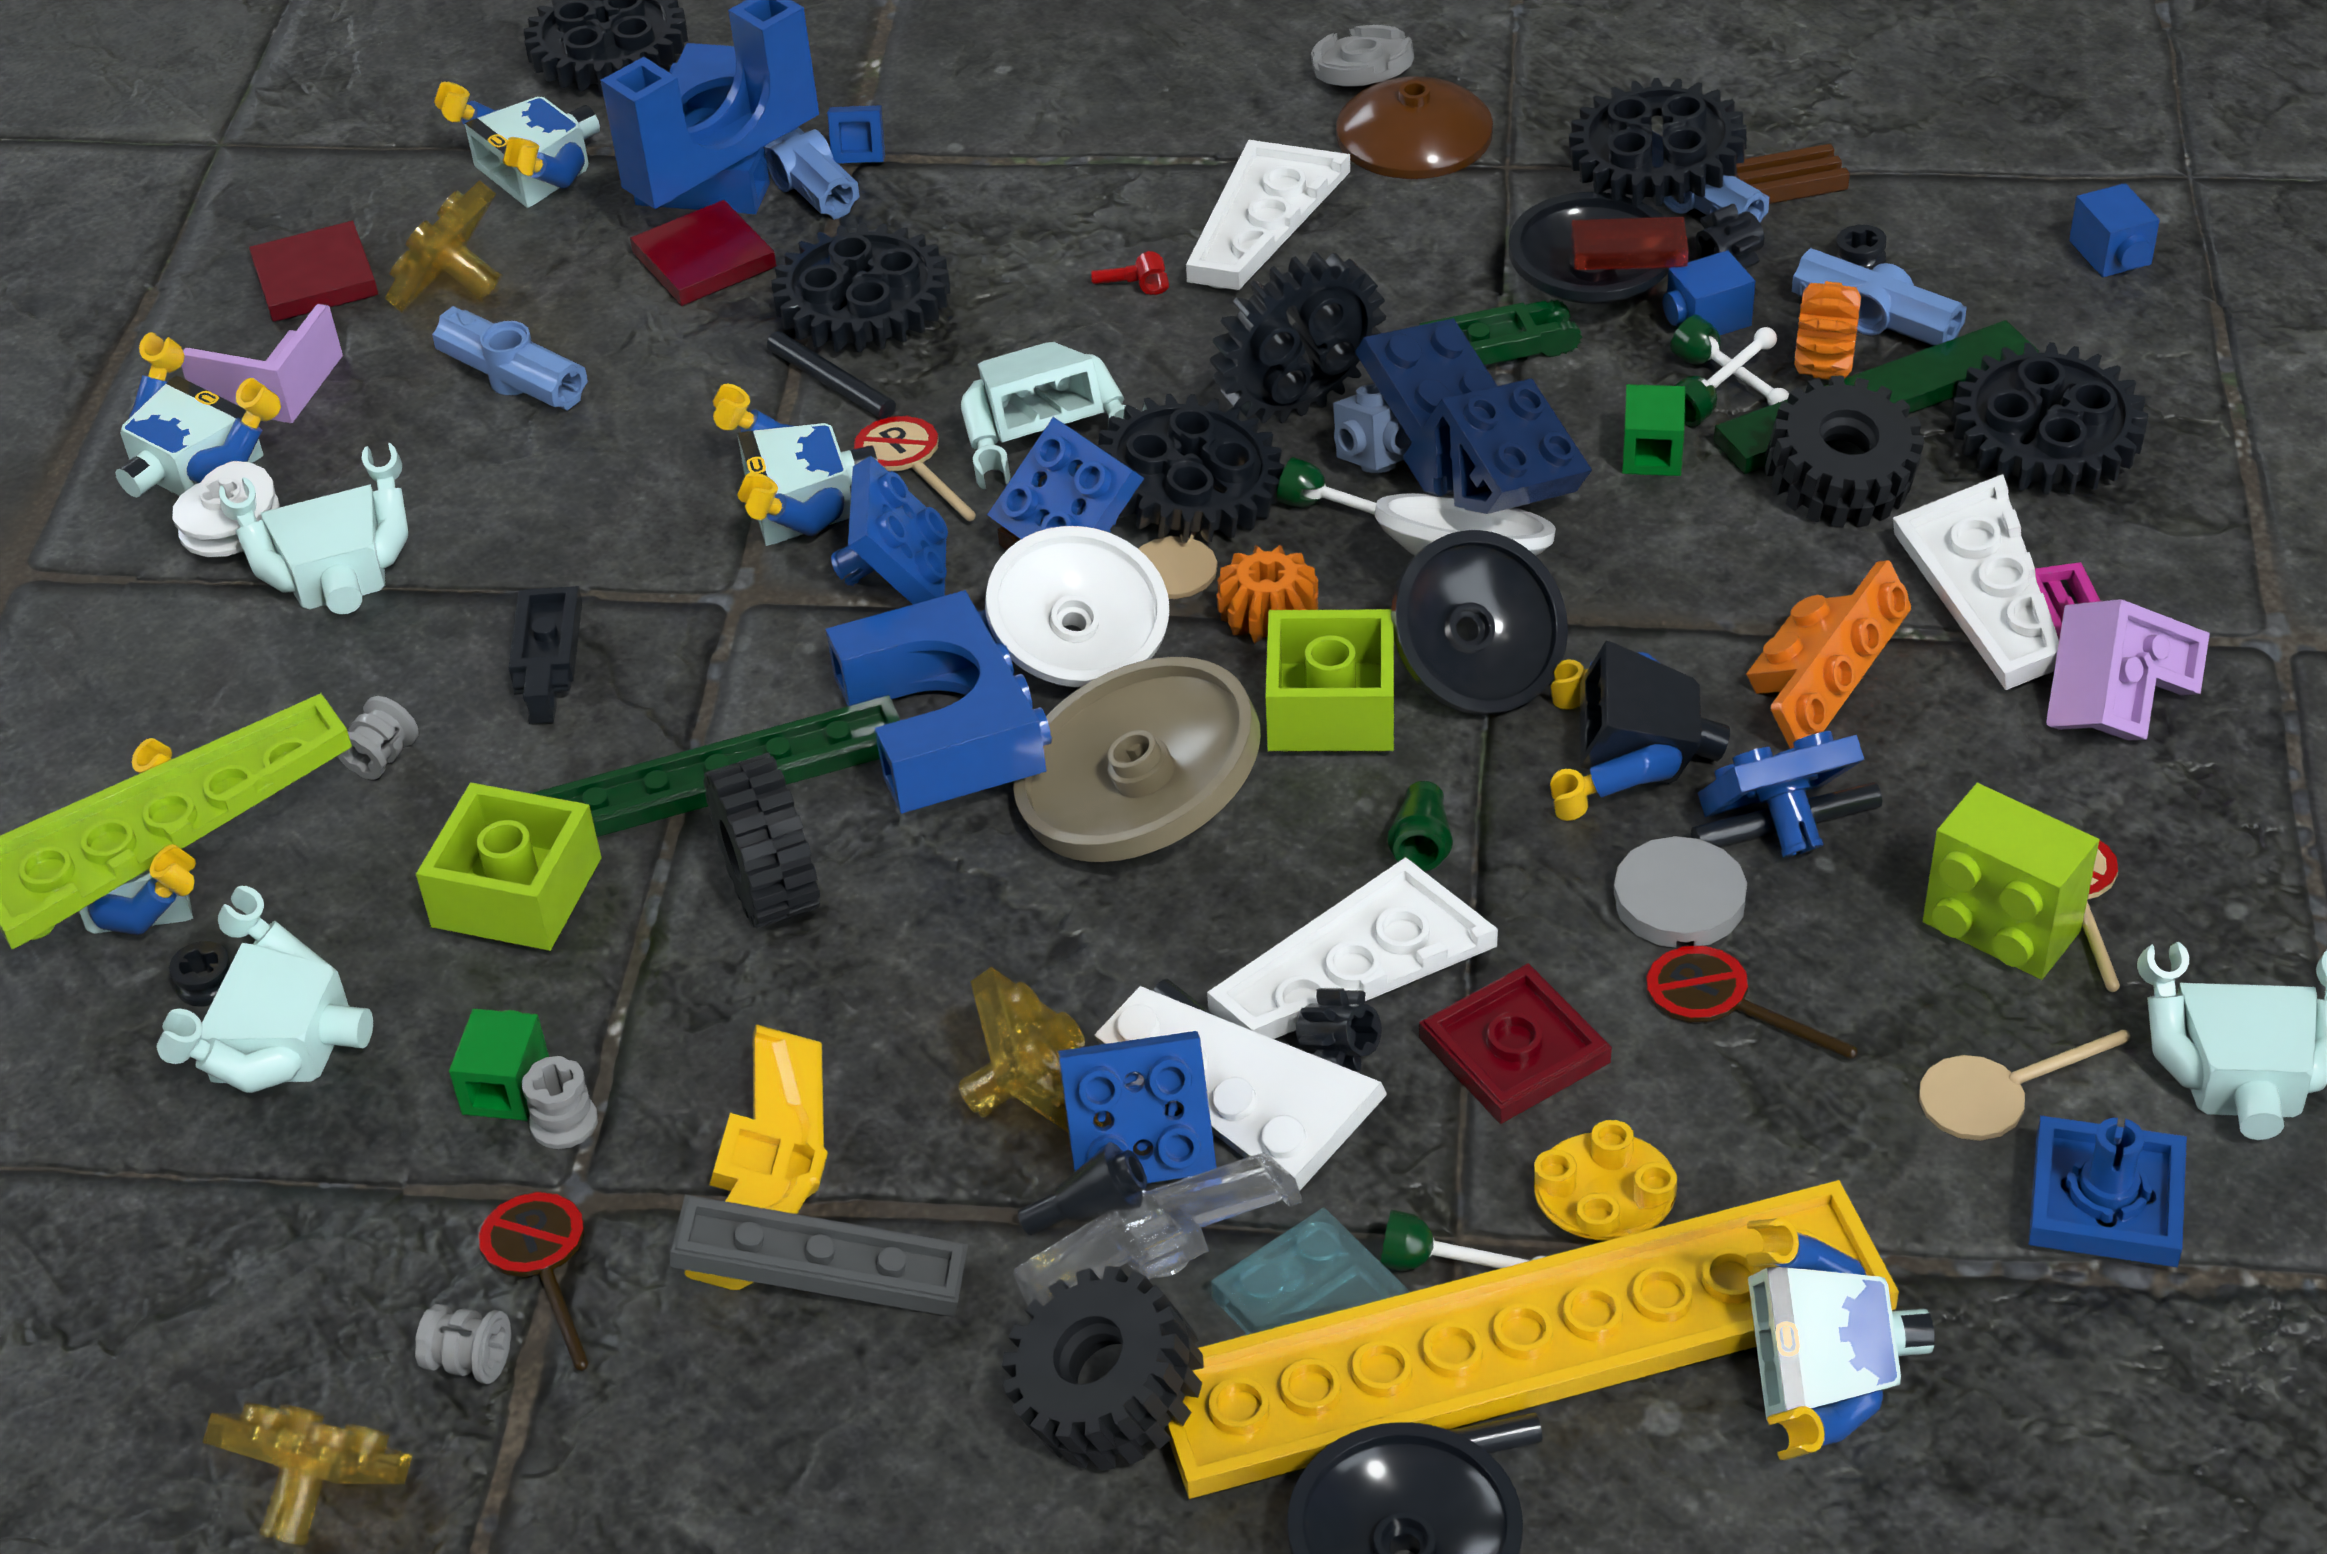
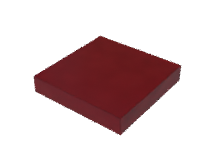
M725 200L630 237L634 255L681 306L777 266L774 250Z
M353 220L249 247L272 321L276 322L311 313L317 304L334 307L378 295L376 282Z
M1529 963L1419 1022V1038L1500 1124L1611 1063L1612 1047Z

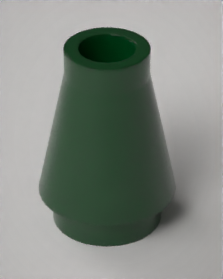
M1418 781L1408 787L1405 800L1388 833L1387 839L1389 849L1397 862L1406 857L1423 871L1432 870L1440 865L1449 855L1453 845L1443 805L1444 794L1435 783Z

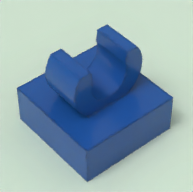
M882 106L830 107L827 114L830 149L833 160L836 163L884 162L885 144Z

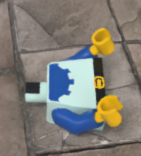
M452 82L440 83L434 104L438 109H441L443 116L448 121L460 122L462 120L466 127L474 166L525 207L529 208L559 188L569 187L577 176L586 171L589 162L584 140L600 132L599 121L589 106L583 105L566 114L546 98L535 97L504 109L494 110L476 101L467 103L470 93L464 87Z
M147 333L140 342L139 352L142 358L151 364L148 376L142 375L134 406L128 420L122 425L120 432L129 457V461L115 472L122 488L128 494L137 498L157 484L180 496L195 484L201 483L207 474L221 465L231 461L253 463L261 458L263 451L259 437L262 429L258 426L260 421H269L279 414L281 403L278 396L254 378L244 380L237 389L236 402L238 405L177 375L169 381H165L167 373L174 372L181 367L184 362V352L181 346L170 337H167L165 342H163V339L155 333Z
M723 384L713 399V405L716 408L713 413L714 421L722 430H734L738 425L741 427V433H737L745 478L737 497L741 502L746 503L745 509L750 517L759 521L766 546L802 534L813 536L831 524L849 519L852 469L854 465L869 456L877 460L873 445L841 452L831 425L821 423L792 426L780 424L756 409L748 412L746 411L750 404L748 394L734 384Z
M154 738L146 739L136 748L132 757V767L140 774L171 760L172 750ZM171 844L164 847L154 857L150 869L79 911L86 930L94 934L115 931L140 935L154 925L193 919L189 894L193 890L195 879L189 871L195 868L196 860L176 845Z
M1775 1218L1749 1221L1747 1223L1748 1229H1755L1760 1233L1763 1240L1762 1252L1746 1254V1261L1750 1266L1774 1264L1778 1266L1765 1268L1749 1276L1748 1284L1766 1420L1768 1425L1779 1423L1786 1429L1789 1437L1788 1448L1777 1452L1780 1460H1788L1816 1452L1821 1446L1841 1442L1877 1413L1882 1404L1883 1390L1900 1385L1901 1372L1898 1356L1930 1354L1934 1348L1935 1335L1933 1321L1927 1309L1892 1311L1889 1287L1885 1278L1866 1275L1860 1261L1814 1237L1798 1233L1789 1220Z

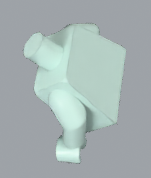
M1055 342L1043 343L980 362L978 368L981 379L972 383L961 400V411L971 447L978 449L973 455V465L977 484L982 489H986L984 474L990 470H1000L1003 472L1005 484H1008L1010 481L1007 453L1002 447L995 445L998 440L1005 442L1043 431L1053 417L1064 424L1100 413H1107L1109 418L1115 416L1123 419L1124 406H1126L1122 405L1124 396L1099 357L1093 354H1083Z
M388 443L391 459L388 464L382 467L373 466L374 461L368 446L362 452V461L369 476L374 481H377V491H372L370 484L260 512L262 516L260 521H257L254 515L257 505L254 485L249 479L242 478V485L248 498L241 503H234L228 500L225 489L221 485L219 489L221 509L225 516L238 521L240 528L235 532L254 575L283 593L293 592L302 608L313 609L327 605L332 612L337 614H349L355 611L362 603V595L380 591L385 586V568L394 564L408 538V525L402 488H395L394 480L399 477L402 471V462L395 447Z
M238 886L231 896V901L236 908L242 910L246 915L239 914L232 907L224 904L218 915V924L222 932L228 936L241 938L249 934L255 939V942L253 944H241L203 1022L188 1010H171L162 1025L164 1032L157 1043L158 1054L165 1062L178 1064L192 1057L196 1059V1068L208 1073L211 1082L227 1083L243 1092L253 1093L284 1082H311L321 1076L334 1045L362 1049L368 1045L373 1030V1016L370 1009L350 1007L348 1005L336 969L279 923L273 921L267 924L260 918L264 909V901L255 889L248 886Z
M2175 942L2170 946L2169 959L2171 971L2166 972L2156 965L2154 960L2155 950L2153 944H2151L2138 958L2137 969L2145 982L2154 987V996L2147 997L2152 1051L2155 1058L2183 1087L2191 1089L2197 1108L2202 1112L2210 1115H2238L2240 1131L2250 1139L2265 1140L2277 1136L2284 1128L2283 1117H2295L2301 1114L2307 1094L2321 1091L2327 1085V950L2319 959L2316 967L2317 977L2320 983L2326 987L2324 999H2317L2316 987L2180 983L2178 993L2176 994L2175 979L2181 976L2189 965L2187 949L2180 942Z

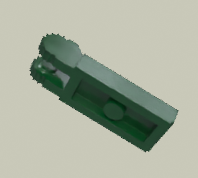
M1551 299L1550 302L1541 301L1526 305L1522 302L1419 323V325L1454 318L1484 365L1501 361H1512L1520 357L1540 354L1541 352L1549 357L1559 356L1561 353L1567 354L1569 351L1573 352L1574 348H1578L1577 345L1581 343L1580 339L1583 338L1575 322H1570V311L1563 301L1559 302L1558 299L1556 301Z

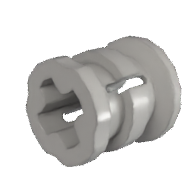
M381 696L371 697L363 706L364 714L359 715L349 727L348 734L352 747L338 755L339 760L349 770L362 778L370 780L378 779L384 773L386 764L393 762L403 750V746L412 745L419 736L418 726L409 712L397 702Z
M562 1056L546 1057L535 1062L522 1079V1089L531 1115L529 1122L533 1137L538 1143L553 1149L572 1148L584 1142L594 1133L598 1124V1112L589 1097L581 1066L576 1061L567 1060Z
M434 1304L424 1312L417 1329L415 1358L418 1366L434 1371L443 1365L446 1372L460 1376L468 1375L472 1371L478 1382L483 1384L494 1382L505 1366L510 1349L511 1327L507 1314L494 1310L482 1318L481 1313L476 1310L462 1308L453 1314L452 1309L447 1305Z

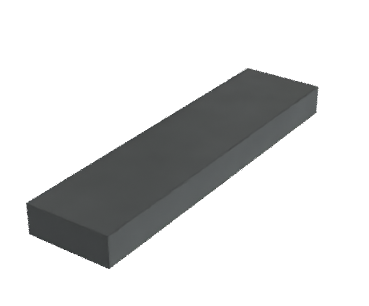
M685 1194L671 1249L669 1267L955 1317L968 1244Z

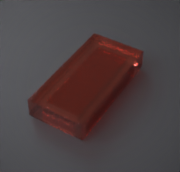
M1684 217L1572 220L1571 240L1574 268L1577 270L1684 267L1688 265L1689 250Z

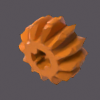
M1825 281V284L1810 283L1803 291L1794 363L1799 374L1811 375L1815 379L1830 380L1831 376H1844L1846 378L1852 371L1861 295L1857 287L1844 286L1839 282Z
M1256 545L1253 554L1234 553L1232 563L1220 568V576L1217 580V609L1221 613V621L1227 622L1230 625L1233 635L1249 633L1255 644L1263 637H1268L1269 610H1318V578L1315 576V568L1305 563L1302 553L1285 555L1281 545L1273 551H1263Z

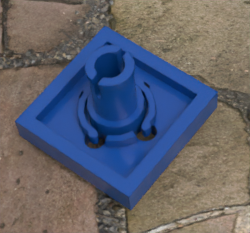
M1053 417L987 515L1020 539L1041 530L1061 526H1082L1110 533V528L1112 525L1115 526L1118 516L1144 478ZM1047 475V479L1042 481V487H1038L1040 478Z
M869 456L853 466L848 546L832 553V566L840 579L851 573V575L845 578V584L850 586L876 571L912 604L945 596L947 526L942 516L934 508L923 505L908 490L905 482L897 473L893 471L888 472L877 460Z
M1824 731L1798 739L1793 742L1794 748L1774 756L1771 747H1762L1733 757L1734 764L1715 770L1716 780L1698 792L1705 817L1757 803H1768L1782 848V857H1791L1796 855L1798 851L1802 854L1822 847L1824 843L1819 836L1805 791L1828 784L1865 760L1857 735L1834 740L1831 731Z
M1198 1031L1058 1051L1074 1172L1107 1143L1112 1142L1122 1151L1131 1150L1133 1153L1135 1143L1140 1151L1146 1150L1148 1146L1152 1145V1149L1147 1155L1135 1154L1144 1168L1147 1183L1217 1173L1201 1040ZM1176 1101L1183 1105V1110L1178 1116H1175V1111L1178 1109ZM1168 1103V1109H1167V1115H1166V1114H1165V1109H1166V1108H1165V1105ZM1108 1111L1112 1121L1111 1124L1106 1127L1097 1126L1093 1122L1095 1115L1097 1114L1099 1122H1104Z
M2040 1115L2036 1138L2028 1245L2178 1268L2183 1246L2187 1136L2142 1130L2139 1125L2128 1119H2125L2124 1127H2118V1118H2110L2104 1120L2101 1124ZM2101 1219L2104 1223L2112 1222L2115 1226L2104 1227L2098 1224L2097 1220Z

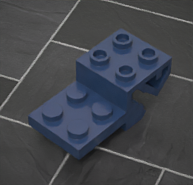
M1454 318L1367 336L1362 339L1355 350L1359 360L1412 442L1403 459L1424 492L1436 497L1454 493V507L1490 514L1576 492L1591 473V467L1534 380L1531 378L1497 386Z

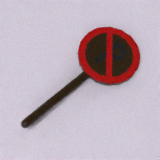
M1683 946L1668 951L1653 962L1646 976L1649 998L1657 1009L1671 1018L1690 1023L1712 1022L1729 1016L1737 1010L1848 1059H1853L1858 1054L1857 1048L1851 1044L1745 1000L1748 992L1747 972L1736 958L1723 950L1708 946Z
M535 1192L516 1196L500 1204L485 1218L479 1232L481 1255L490 1267L505 1275L520 1277L540 1275L574 1367L578 1371H584L588 1367V1359L553 1269L565 1264L578 1251L585 1235L582 1214L572 1201L558 1194Z

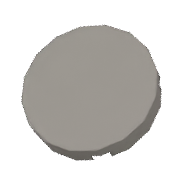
M1385 25L1356 26L1353 29H1349V37L1339 40L1337 33L1329 34L1320 40L1311 52L1312 66L1316 78L1327 84L1339 86H1364L1386 81L1403 73L1411 67L1414 60L1411 38L1407 37L1405 39V32L1396 27Z
M1678 836L1650 840L1631 850L1617 867L1614 896L1620 920L1635 935L1659 946L1676 948L1677 941H1694V946L1711 945L1731 934L1744 915L1747 881L1740 864L1724 849L1704 840Z

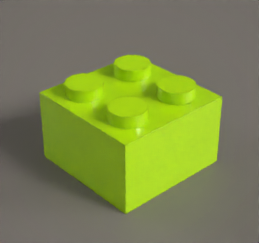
M1391 609L1268 611L1266 669L1268 751H1394V625L1391 620Z
M470 782L416 873L431 927L551 951L602 858L589 804Z
M1976 783L1936 831L1922 922L1938 929L1949 937L1963 941L1999 959L2006 965L2016 967L2043 980L2081 932L2100 839L1980 783Z

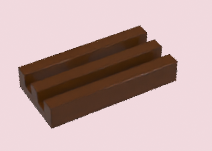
M1830 143L1747 158L1744 163L1737 164V174L1734 177L1769 196V204L1848 189L1850 173L1847 168H1842V160L1839 156H1834L1835 149Z

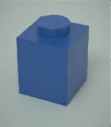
M2124 183L2076 196L2069 241L2103 278L2152 264L2160 219Z
M1728 250L1671 267L1668 270L1667 293L1663 295L1662 300L1665 316L1672 325L1679 327L1690 316L1700 315L1710 322L1720 335L1752 326L1756 281Z

